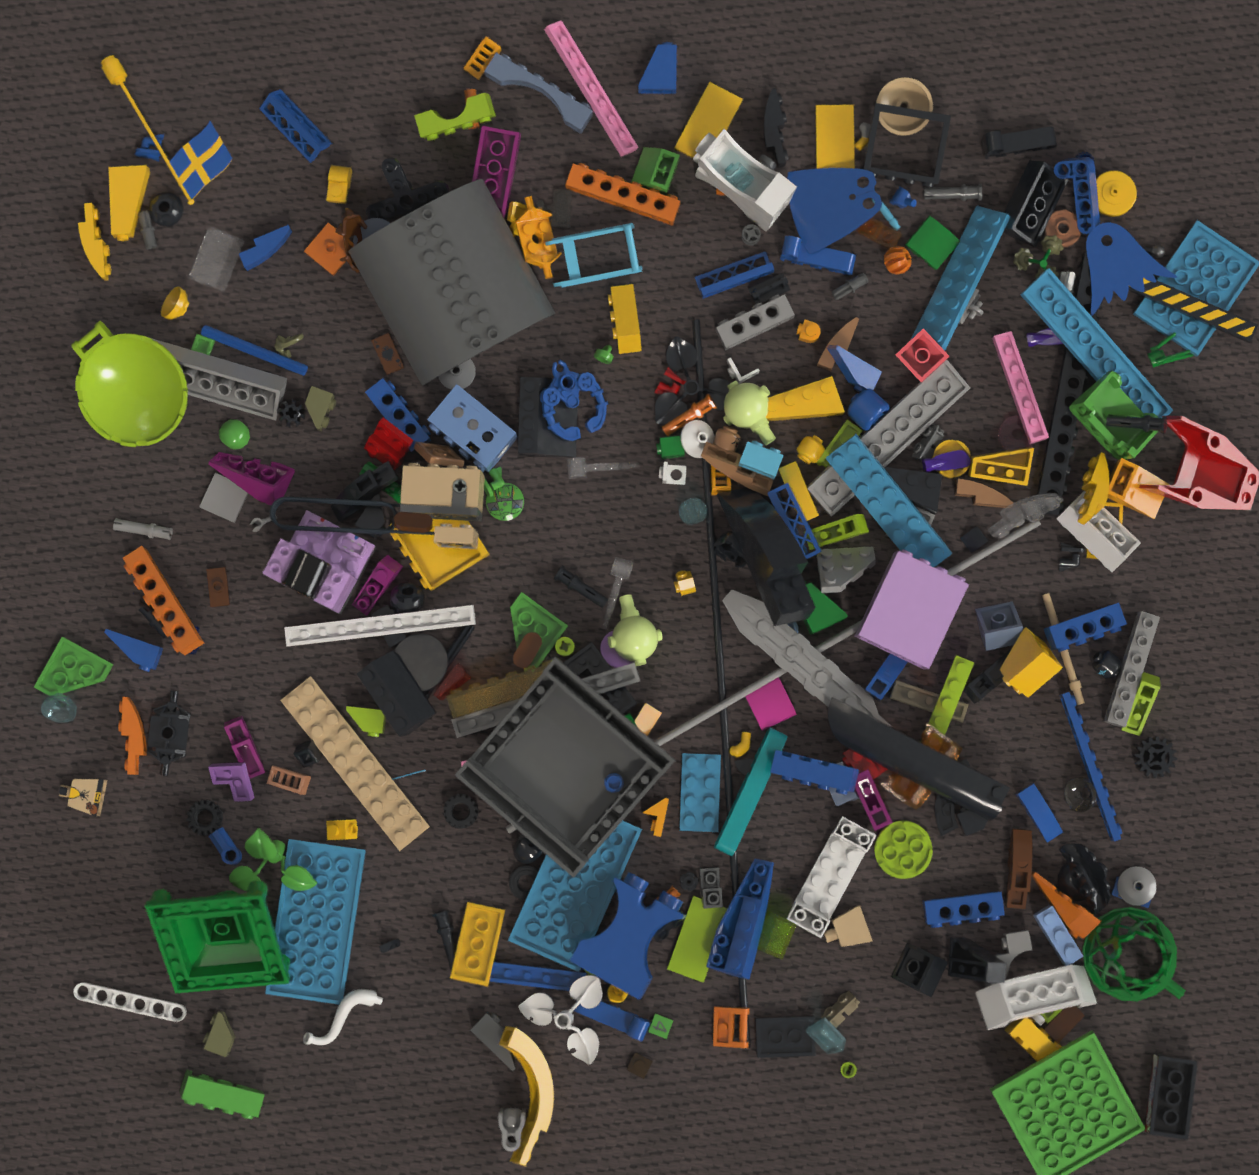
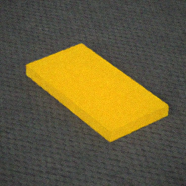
M709 82L674 149L694 158L697 153L695 151L697 146L709 132L717 138L723 129L727 131L743 99Z
M816 105V169L855 168L854 105Z
M467 902L450 979L488 987L505 910Z

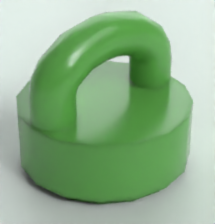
M606 345L603 349H596L595 359L605 364H611L614 358L610 353L612 350L611 345Z

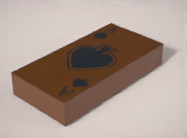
M389 333L371 340L387 376L404 368Z

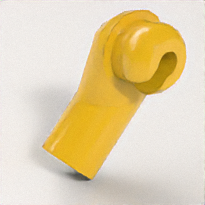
M742 732L741 742L736 746L730 747L729 752L732 756L741 757L749 750L751 733Z

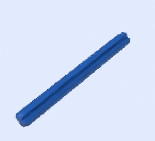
M207 325L203 326L201 330V335L302 376L307 373V365Z

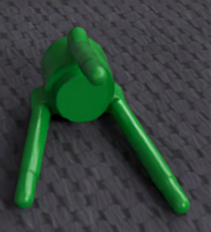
M1175 332L1156 346L1150 348L1151 353L1147 354L1153 368L1194 355L1190 353V350L1165 356L1163 350H1158L1176 336Z

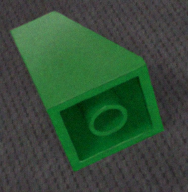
M812 583L806 584L816 606L809 619L803 620L810 635L848 617L846 612L825 594L821 593Z

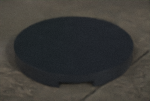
M415 634L399 643L395 652L422 692L434 689L444 680L448 669L449 657L446 648L439 640L430 635Z

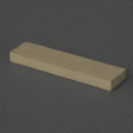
M895 680L890 694V699L931 713L939 697V694ZM959 701L952 720L963 723L969 704Z

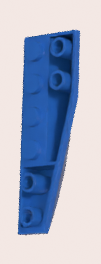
M754 859L716 929L706 965L707 968L731 976L750 979L769 900L773 862Z

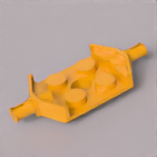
M532 196L524 198L527 206L525 213L515 221L525 261L540 267V269L543 268L545 279L553 277L550 268L551 263L562 252L557 253L556 244L545 245V242L552 241L554 238L549 222V217L552 214L534 207ZM533 235H535V236L538 238V240H539V243H538V244H536V243L533 241V239H532V236H533Z

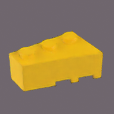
M629 284L611 287L608 302L609 306H613V311H610L611 323L615 322V327L612 328L613 339H617L619 354L642 351L634 286Z
M1026 447L971 456L968 476L1027 486L1034 448Z

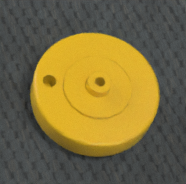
M1114 170L1104 172L1096 178L1099 213L1108 217H1117L1131 209L1137 197L1135 183L1127 174Z

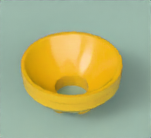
M179 286L171 290L162 305V317L171 320L185 314L189 305L185 290Z

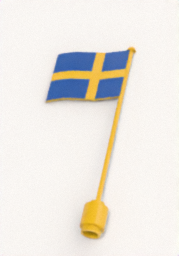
M113 55L106 57L101 61L102 70L111 84L122 87L186 196L187 203L189 205L194 204V198L205 185L221 174L233 159L213 124L209 121L202 132L185 144L169 162L124 85L127 73L120 61Z

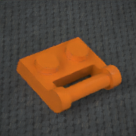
M714 1007L713 1046L749 1048V1041H747V1015L750 1013V1008ZM735 1014L740 1015L739 1041H734Z

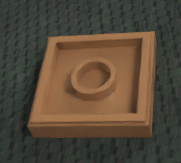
M415 442L414 449L429 464L442 466L457 465L459 468H463L464 461L449 446Z

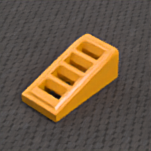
M486 36L465 65L464 70L479 80L496 52L498 54L501 52V47ZM489 46L491 49H493V52H490L485 47ZM484 52L486 55L489 56V58H485L480 53ZM476 59H480L485 64L481 65L479 62L476 61ZM474 64L480 71H476L471 65Z
M711 465V494L717 495L718 493L731 491V478L722 472H715L716 468ZM715 477H726V480H716Z

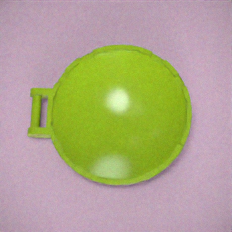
M101 321L97 322L95 327L79 341L76 340L71 344L73 350L82 359L75 381V391H77L79 399L78 405L89 425L107 440L120 443V445L137 447L155 444L169 436L177 428L187 407V382L180 364L163 345L143 335L130 333L113 335ZM100 334L103 338L87 351L84 346Z

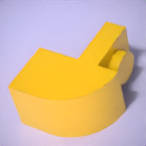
M331 165L328 175L327 202L346 204L348 189H350L351 167Z

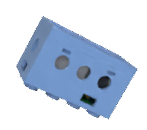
M457 384L427 419L430 424V430L438 436L442 434L445 442L452 448L457 446L460 454L467 460L470 458L474 460V466L478 467L482 472L486 470L489 473L518 438L514 430Z

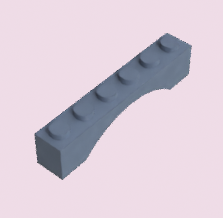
M496 52L484 71L486 77L501 86L522 85L541 92L558 108L565 125L582 134L593 116L592 108L588 104L577 102L576 98L570 93L566 92L564 94L559 91V87L555 84L544 82L543 78L537 73L531 74L524 65L520 63L516 65L511 62V58L503 53L500 55Z

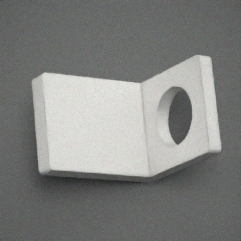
M731 357L727 359L730 367L727 369L732 379L736 378L739 384L759 374V369H756L741 377Z
M664 461V466L659 469V478H663L662 483L685 485L686 466L668 465V462ZM674 469L680 470L682 473L681 479L673 480L671 472Z

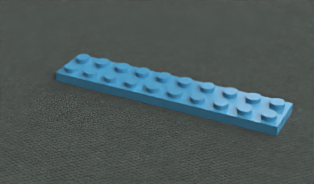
M1047 268L1020 294L1096 382L1108 371L1113 370L1122 378V385L1120 386L1122 391L1143 413H1154L1159 418H1162V416H1168L1173 411L1050 268Z

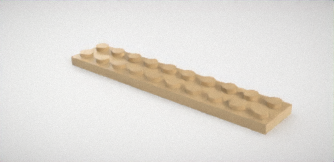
M311 676L280 700L310 739H313L321 753L399 851L430 827Z

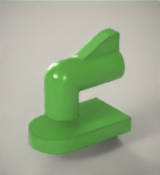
M501 467L489 471L490 476L494 480L493 482L488 484L486 479L484 481V491L488 497L493 496L492 490L494 491L504 486L505 482L502 479Z

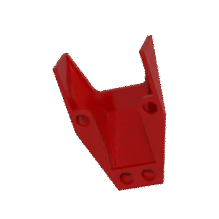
M1167 416V426L1185 444V450L1175 481L1172 485L1140 484L1139 488L1199 509L1251 510L1259 485V470L1224 435L1183 416Z

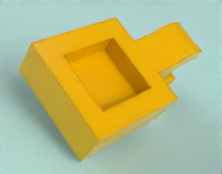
M513 201L509 204L507 221L512 222L509 228L513 236L516 237V235H519L515 221L525 213L527 206Z

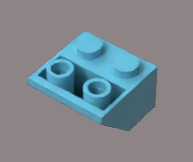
M757 441L747 442L738 466L775 479L784 456L780 454L781 451L771 447L766 449L762 447L763 444Z

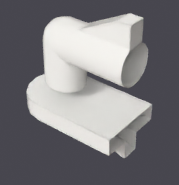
M1061 272L1060 281L1072 294L1076 274L1074 272Z

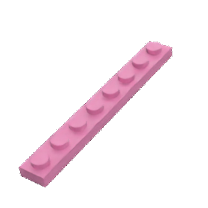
M562 20L548 25L544 29L620 156L622 157L636 151L638 148L636 142Z

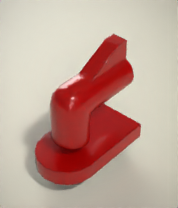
M669 367L664 375L683 385L686 382ZM660 382L655 393L672 392L677 395L681 386L674 382L670 387Z

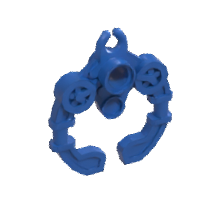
M559 360L558 363L563 366V371L558 372L556 370L557 362H554L552 366L554 378L549 387L543 389L540 393L542 415L547 420L548 430H551L555 435L564 440L574 441L581 438L580 429L578 427L562 428L560 422H555L552 414L556 412L553 410V406H556L561 399L568 408H576L579 405V390L582 392L590 391L591 397L595 396L598 404L595 405L596 415L586 421L585 427L589 433H593L599 430L605 421L608 402L604 400L602 394L604 391L596 382L593 374L589 372L578 374L569 371L567 364ZM564 378H566L568 381V385L566 388L563 386L562 383Z

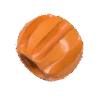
M891 247L884 255V264L890 273L902 274L909 270L911 256L905 247Z

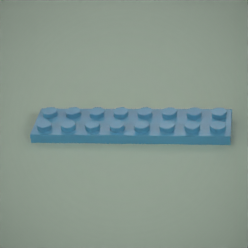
M976 206L911 339L924 328L942 349L946 350L1010 219L1008 214Z
M857 434L826 456L825 459L900 551L906 550L912 553V557L915 559H925L930 562L929 566L932 567L937 566L952 554V551Z

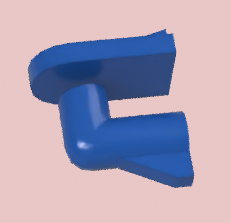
M163 134L155 136L160 146L164 139ZM144 137L141 148L136 149L135 155L159 162L160 152L149 149L150 146H156L151 137Z

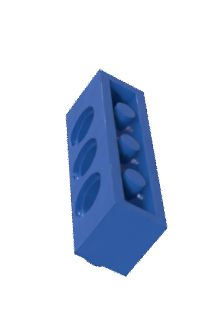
M382 378L365 393L386 420L414 440L409 449L414 454L416 452L414 449L415 442L428 443L431 441L429 438L431 433L425 425L421 427L418 424V416L413 410L411 412L408 411L405 407L408 404L401 395L397 397L394 393L396 388L390 380L386 382ZM386 396L393 397V401L389 405L383 403V399ZM397 411L405 413L404 417L400 420L395 419ZM409 426L416 427V432L412 435L406 433V429Z
M1116 603L1045 628L1044 632L1051 651L1058 649V652L1070 649L1069 644L1075 643L1078 646L1087 643L1086 638L1093 637V640L1104 637V632L1110 630L1111 634L1121 631V626L1127 623L1120 604ZM1101 618H1104L1106 621L1105 627L1100 624ZM1083 624L1089 627L1088 633L1083 631ZM1066 630L1071 632V639L1065 636Z
M1000 891L923 901L925 924L930 925L931 928L942 927V923L950 922V925L962 924V920L976 923L981 922L980 918L987 917L988 921L999 920L1000 916L1005 915L1002 892ZM981 902H985L988 907L984 913H980L978 910ZM963 904L968 906V913L966 915L959 913V907ZM942 907L949 909V915L945 918H942L939 913Z

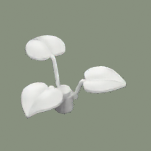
M583 976L572 984L570 996L577 1000V1002L569 1011L563 1010L557 1015L556 1011L552 1010L554 1007L553 1000L545 993H535L518 1006L528 1020L532 1017L533 1020L531 1022L541 1026L549 1024L552 1021L553 1014L558 1028H567L577 1032L571 1034L568 1038V1050L576 1049V1052L571 1054L589 1065L594 1061L599 1050L597 1034L591 1028H585L580 1031L579 1028L571 1026L574 1020L572 1012L579 1004L584 1008L590 1009L600 1003L602 987L597 976Z

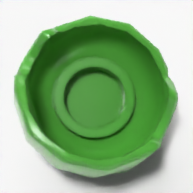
M237 419L226 421L219 429L221 442L230 449H241L247 445L250 439L248 427Z

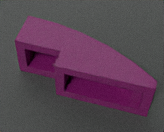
M243 716L225 722L224 729L230 739L233 751L239 763L245 762L249 779L265 773Z

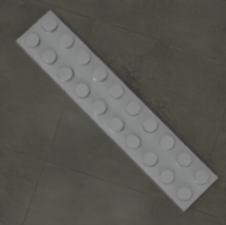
M946 359L922 383L919 382L881 417L860 439L880 464L886 467L964 395L970 387ZM831 465L807 486L809 493L831 517L855 495Z

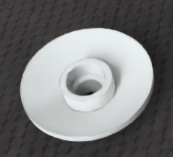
M701 420L688 422L681 431V444L684 450L695 458H702L701 454L705 443L713 444L715 438L711 427Z

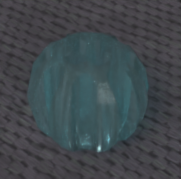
M699 498L688 499L679 507L680 518L687 525L698 524L706 518L707 507Z

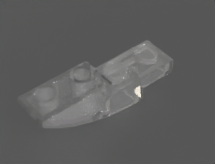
M1048 493L1017 501L999 512L1003 519L990 527L988 531L991 536L997 539L1004 538L1014 527L1021 526L1025 519L1032 523L1043 519L1044 514L1058 508L1064 499L1056 493Z

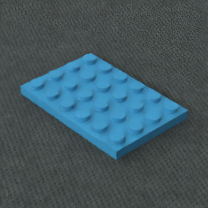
M1197 220L1165 266L1167 270L1178 278L1159 276L1157 281L1228 311L1259 266V261ZM1145 297L1133 314L1166 337L1175 332L1176 336L1171 340L1184 349L1190 350V353L1196 357L1216 330V328Z

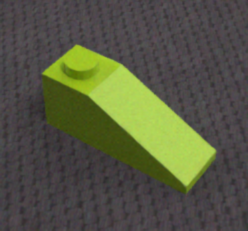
M864 514L852 515L811 529L820 547L869 532ZM807 541L809 550L815 549L813 543Z
M1143 672L1127 725L1121 729L1122 731L1140 736L1159 692L1160 677Z

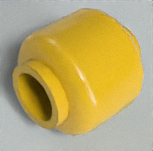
M815 435L813 437L805 436L797 447V457L809 465L810 463H817L825 452V448L822 445L823 440Z

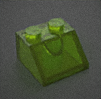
M766 910L757 949L783 960L796 924L787 920V918Z

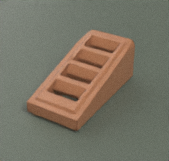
M272 765L267 784L306 795L311 776ZM277 771L281 772L278 783L273 781L274 774L276 777ZM286 773L288 775L284 785L282 784L284 775ZM292 776H295L293 787H291L290 783Z

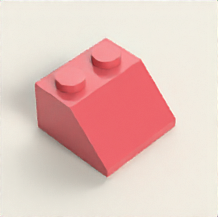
M924 328L895 354L921 383L949 357Z

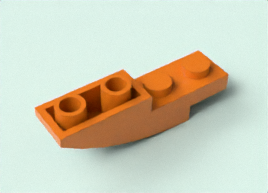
M122 697V701L119 703V712L122 713V720H119L118 730L121 732V736H129V740H126L125 750L128 751V759H125L124 765L125 771H127L128 775H138L139 755L147 756L146 735L136 706L130 697Z

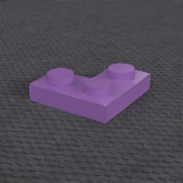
M245 762L211 764L208 767L213 785L230 784L234 801H251L254 798Z

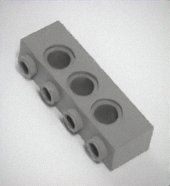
M775 295L769 299L770 302L764 305L762 302L752 307L753 310L747 313L742 311L737 313L735 318L730 321L725 319L719 322L716 332L725 351L793 319L795 314L786 296ZM768 309H774L776 311V316L769 317L766 314V311ZM756 317L759 319V324L752 325L749 319ZM739 325L742 328V332L734 333L732 327Z

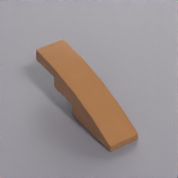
M709 442L705 443L701 454L703 459L732 480L768 496L767 493L770 491L774 479L738 466L742 457L741 454L722 449Z

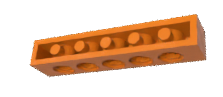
M573 163L566 182V189L673 226L681 202L678 200V197L671 194L665 196L660 194V191L657 189L649 188L648 190L637 182L628 183L620 176L614 175V177L606 175L605 171L599 169L594 171L585 164L578 163L577 165ZM586 177H591L593 179V182L591 184H585L583 182V179ZM608 183L611 185V188L604 191L601 189V185ZM625 189L629 194L626 197H622L618 194L619 191ZM638 196H645L647 198L644 203H639L636 199ZM662 202L665 206L663 209H656L654 204Z
M140 546L123 557L126 563L123 565L129 575L133 574L135 578L133 582L137 589H142L145 595L142 596L148 606L151 605L154 611H152V614L156 620H161L164 625L161 628L167 637L170 636L173 642L171 645L177 653L181 652L183 655H187L204 644V641L147 549ZM146 567V571L143 574H139L140 569ZM156 582V586L149 590V585ZM165 598L164 604L158 605L159 600ZM175 613L174 619L168 621V616ZM184 629V634L178 637V631Z

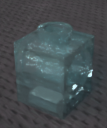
M739 161L735 165L731 163L724 170L726 172L724 179L742 192L754 181V177Z

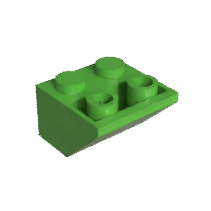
M644 147L631 183L637 182L644 188H654L659 190L661 194L667 195L679 163L680 155L662 148Z

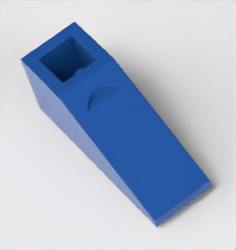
M889 654L865 691L881 702L908 662Z

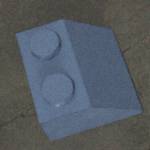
M1013 601L975 609L982 642L986 651L1012 646L1016 643L1023 631V625Z

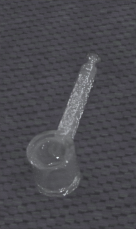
M584 457L567 459L568 479L586 478L588 471L639 468L638 462L637 464H630V462L586 464V458Z
M619 557L614 559L610 575L615 576V580L603 619L605 621L604 625L601 626L602 629H608V621H611L622 580H629L634 564L633 561Z

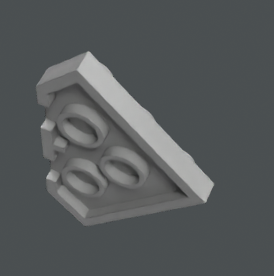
M874 547L821 549L822 552L816 554L821 593L842 592L849 582H854L861 577L863 571L867 568L871 569L875 565L876 560Z

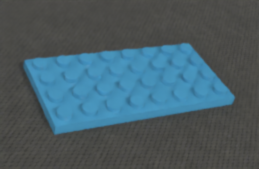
M622 821L574 878L546 855L508 941L579 972L581 967L570 962V959L581 940L595 937L616 890L613 880L615 877L621 878L642 829Z
M294 839L288 840L285 869L291 865L301 866L312 875L317 884L311 889L296 891L282 883L275 933L281 953L290 959L288 972L290 981L289 984L267 985L265 994L332 1004L341 1003L345 994L366 850Z

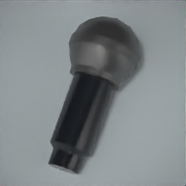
M1161 245L1153 247L1141 246L1149 255L1156 258L1162 257L1165 253L1164 247Z

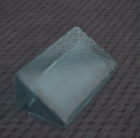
M826 1018L820 1019L806 1029L810 1037L827 1054L844 1051L846 1039Z

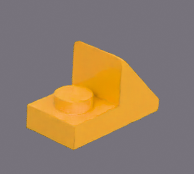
M667 798L642 812L657 816V820H652L650 831H654V836L661 837L669 801Z

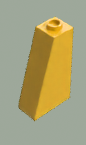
M147 165L109 167L111 235L117 238L118 241L129 240L128 237H134L139 218L138 214L141 210L150 175V169Z

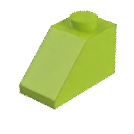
M346 706V711L361 730L368 732L367 736L379 737V733L384 734L386 717L381 710Z

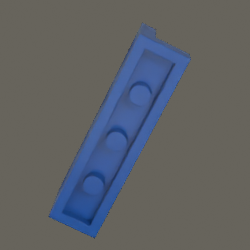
M281 89L269 93L259 108L310 163L315 160L320 151L327 149L331 145L329 139ZM270 103L274 107L275 114L267 109ZM281 117L287 120L288 127H284ZM294 131L300 134V140L294 137ZM306 144H309L314 149L312 154L307 151Z
M765 251L696 276L695 280L702 299L772 274L774 273V267L772 262L770 263ZM764 257L766 265L758 268L753 266L756 259ZM743 264L749 267L747 272L735 273L739 265ZM726 271L732 274L728 279L722 281L717 279L720 272ZM706 277L714 280L713 284L702 287L700 282L701 279Z
M789 483L768 492L767 494L775 510L794 535L806 559L822 552ZM785 488L789 494L787 502H784L779 494V491ZM788 506L796 508L798 512L796 519L791 518L787 510ZM797 523L805 526L806 532L804 537L800 536L796 528ZM805 541L812 542L816 550L808 553L804 545Z

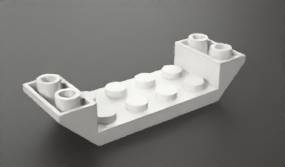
M842 816L796 897L787 920L822 938L835 908L863 856L871 847L876 835Z
M1068 965L1005 980V983H995L975 993L987 1030L1003 1027L1010 1021L1076 1005L1078 1008L1097 1003L1085 967L1079 965Z

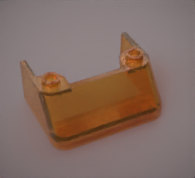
M927 722L925 724L927 728L921 735L922 742L956 760L962 752V747ZM898 774L890 775L886 783L882 782L880 784L904 804L914 809L921 807L932 792Z

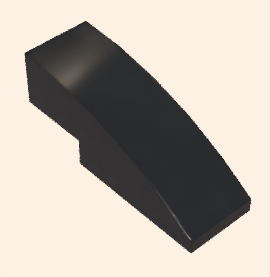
M1010 650L964 687L963 691L974 704L1003 682L1002 678L1004 676L1000 668Z

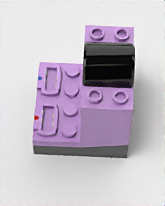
M307 510L298 525L338 527ZM295 531L289 543L280 539L262 574L341 615L377 547L352 533Z

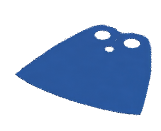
M820 168L788 172V180L797 186L789 202L793 220L800 239H802V243L809 254L815 253L850 234L871 219L882 207L880 195L875 192L876 179L871 171L855 168ZM860 177H867L869 179L867 187L860 188L857 185ZM851 194L856 195V198L854 200L849 199V196ZM866 198H872L875 201V205L871 209H866L863 206V201Z

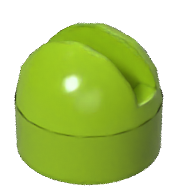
M846 1062L841 1066V1074L844 1077L852 1078L856 1075L857 1067L854 1063ZM849 1065L853 1066L850 1075L846 1074L849 1069Z

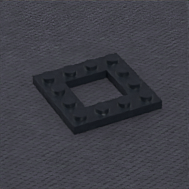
M592 642L564 662L577 676L582 675L587 670L592 675L612 670ZM625 686L605 692L610 698L608 702L622 714H625L637 705V702Z

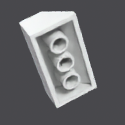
M1084 491L1057 520L1091 554L1100 560L1106 568L1113 572L1141 542L1105 508L1101 509L1096 515L1094 514L1085 525L1077 522L1080 515L1078 510L1085 502L1083 497L1086 491Z

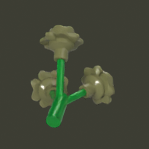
M1046 235L1041 241L1043 245L1042 250L1046 251L1043 259H1033V255L1028 248H1020L1014 254L1013 263L1017 266L1018 270L1025 271L1028 266L1035 263L1041 266L1035 278L1039 277L1047 268H1050L1058 277L1059 273L1056 272V267L1047 265L1046 260L1049 255H1059L1064 247L1062 246V240L1056 235Z

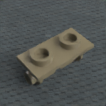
M850 991L843 993L832 1007H828L824 1011L821 1018L831 1029L837 1028L846 1019L842 1013L845 1012L849 1016L858 1008L860 1002Z

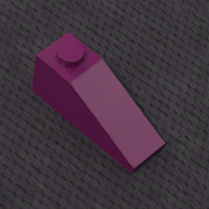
M869 770L859 773L855 789L874 830L876 831L893 823Z

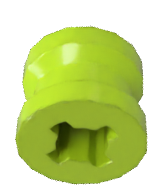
M561 637L557 640L555 648L559 655L566 657L574 652L575 646L569 637Z

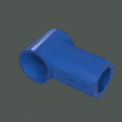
M224 827L214 831L209 836L226 864L236 865L241 861L242 853L236 847ZM233 850L236 853V858L230 861L228 853Z

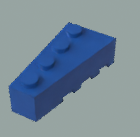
M775 750L770 773L782 775L781 779L793 781V778L799 779V783L811 786V783L818 784L817 788L829 790V787L836 788L837 793L847 795L848 792H854L859 769Z

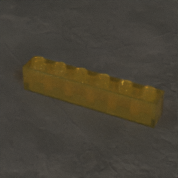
M552 660L542 662V666L535 668V665L526 667L524 672L519 674L516 671L505 674L506 678L500 680L498 677L488 679V683L480 685V682L469 685L470 689L462 691V688L452 690L451 695L446 696L452 717L458 718L522 698Z

